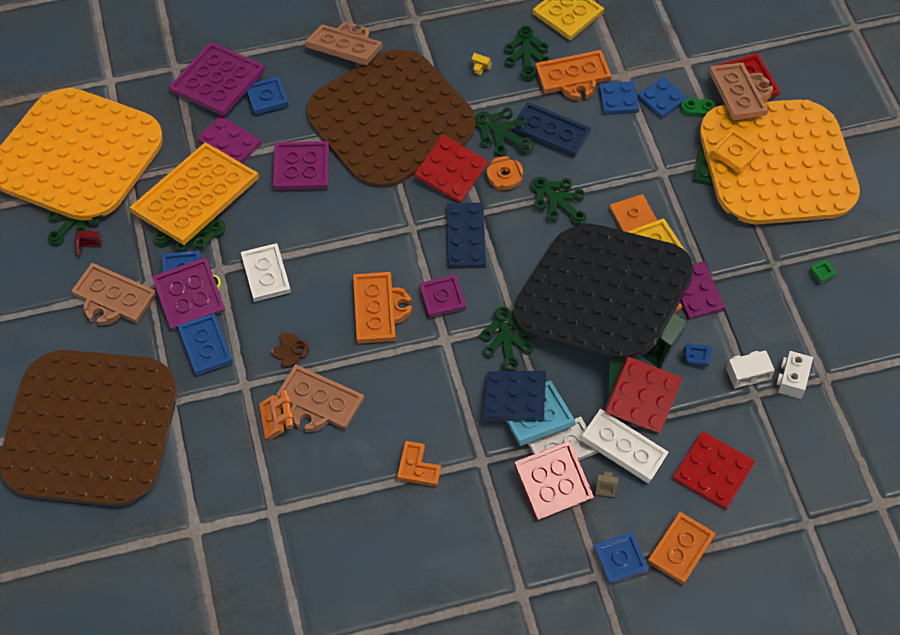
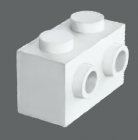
M754 351L749 355L734 356L729 359L726 368L734 389L771 380L775 371L766 351Z
M790 351L788 357L783 358L781 368L784 371L783 374L780 373L778 376L777 385H780L778 393L802 399L813 357Z

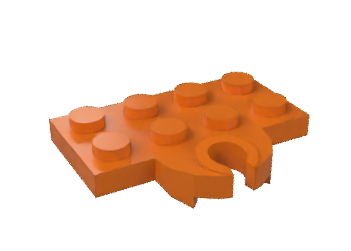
M601 50L535 63V69L544 94L562 91L566 97L575 101H580V93L577 91L585 92V99H588L593 95L596 83L610 81L612 77Z
M391 272L353 274L357 344L396 341L395 324L402 323L412 313V306L400 308L398 305L401 303L412 304L411 297L405 289L399 287L392 288Z

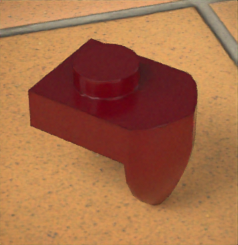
M88 230L76 233L74 246L77 255H81L84 247L102 248L103 240L99 231Z

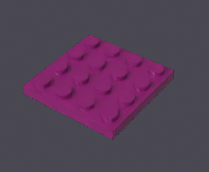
M210 42L168 88L170 92L225 116L266 71L265 65Z

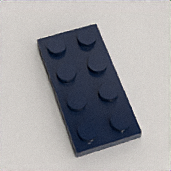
M528 101L518 115L525 116L527 125L524 128L517 127L511 129V131L573 157H576L591 132V128Z
M483 202L447 203L449 269L486 268Z

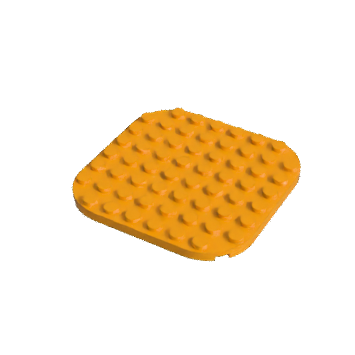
M68 88L44 94L0 146V190L8 195L76 220H93L92 217L106 216L121 204L159 152L163 142L161 127L155 118L145 112L83 90Z
M810 100L764 102L768 109L766 116L733 120L726 105H720L710 110L703 118L700 127V139L717 199L721 207L728 214L732 213L738 217L739 221L749 224H770L834 219L849 213L856 204L860 188L836 118L823 106ZM731 129H734L762 148L761 152L741 173H738L710 154L713 147Z

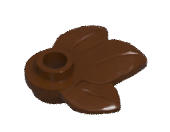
M284 332L280 333L282 344L271 350V354L274 357L282 359V366H293L300 358L308 355L310 348L308 343L299 339L296 334Z

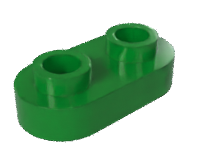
M688 98L682 102L681 112L689 117L704 118L717 105L712 100Z

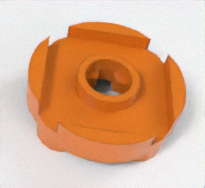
M506 156L492 160L491 165L487 168V179L494 186L495 190H510L521 185L523 168L517 160H510V157ZM502 171H505L506 173L510 174L502 175Z

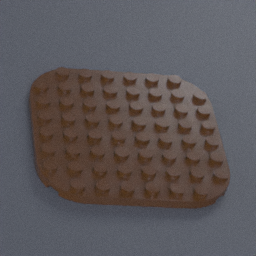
M402 49L384 52L373 58L367 65H360L327 83L313 93L307 105L308 120L313 130L323 141H329L330 150L352 176L370 187L371 185L381 186V188H387L408 180L415 175L443 134L465 146L473 137L476 121H474L475 114L470 105L436 68L419 53Z
M57 350L39 357L28 367L20 383L0 453V473L3 480L15 493L28 498L114 507L136 502V499L150 492L160 474L177 400L178 390L173 374L163 363L148 357L75 350Z

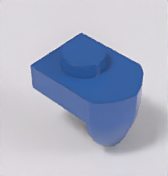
M688 343L683 348V356L688 365L709 367L713 349L711 346Z

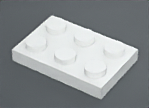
M277 243L241 252L254 302L291 293Z
M582 417L575 419L576 426L527 443L533 455L567 441H571L579 461L598 453L597 450L580 440L582 434L587 429Z

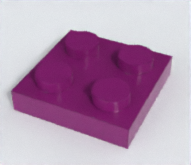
M456 274L419 283L429 318L466 310V304Z

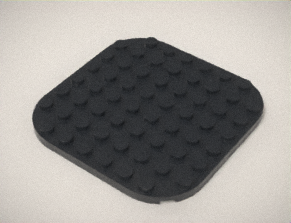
M591 223L578 225L561 232L551 243L519 293L514 304V316L519 328L525 334L539 340L613 361H625L627 356L632 357L638 354L642 356L656 345L693 278L692 260L684 249L669 242Z

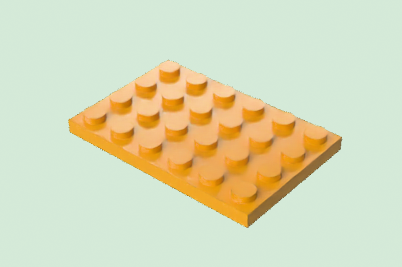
M205 142L129 208L134 215L182 245H185L257 181L259 174Z

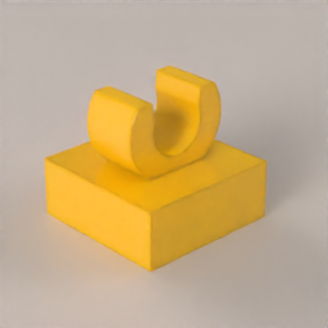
M476 53L473 54L472 62L475 74L482 75L484 69L490 70L492 66L490 58Z

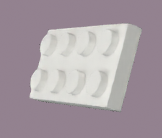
M602 409L598 411L580 438L581 441L648 484L669 453Z

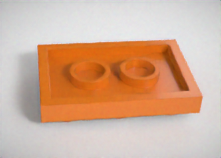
M679 512L647 563L684 585L716 533Z

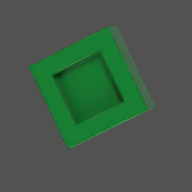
M827 259L812 265L809 269L819 284L835 278L837 274Z

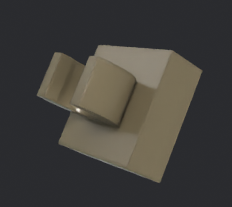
M604 471V475H598L595 495L616 498L619 478L612 477L613 472Z

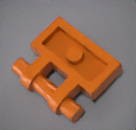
M287 390L280 391L281 398L272 395L259 403L265 439L272 440L284 432V424L287 429L294 427V413L291 412L290 408L292 402Z

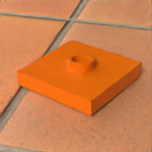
M643 194L609 205V209L621 231L628 232L657 221Z

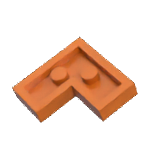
M405 441L397 480L437 487L441 465L422 462L425 444Z

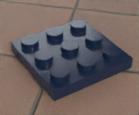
M546 371L487 372L484 421L545 420Z

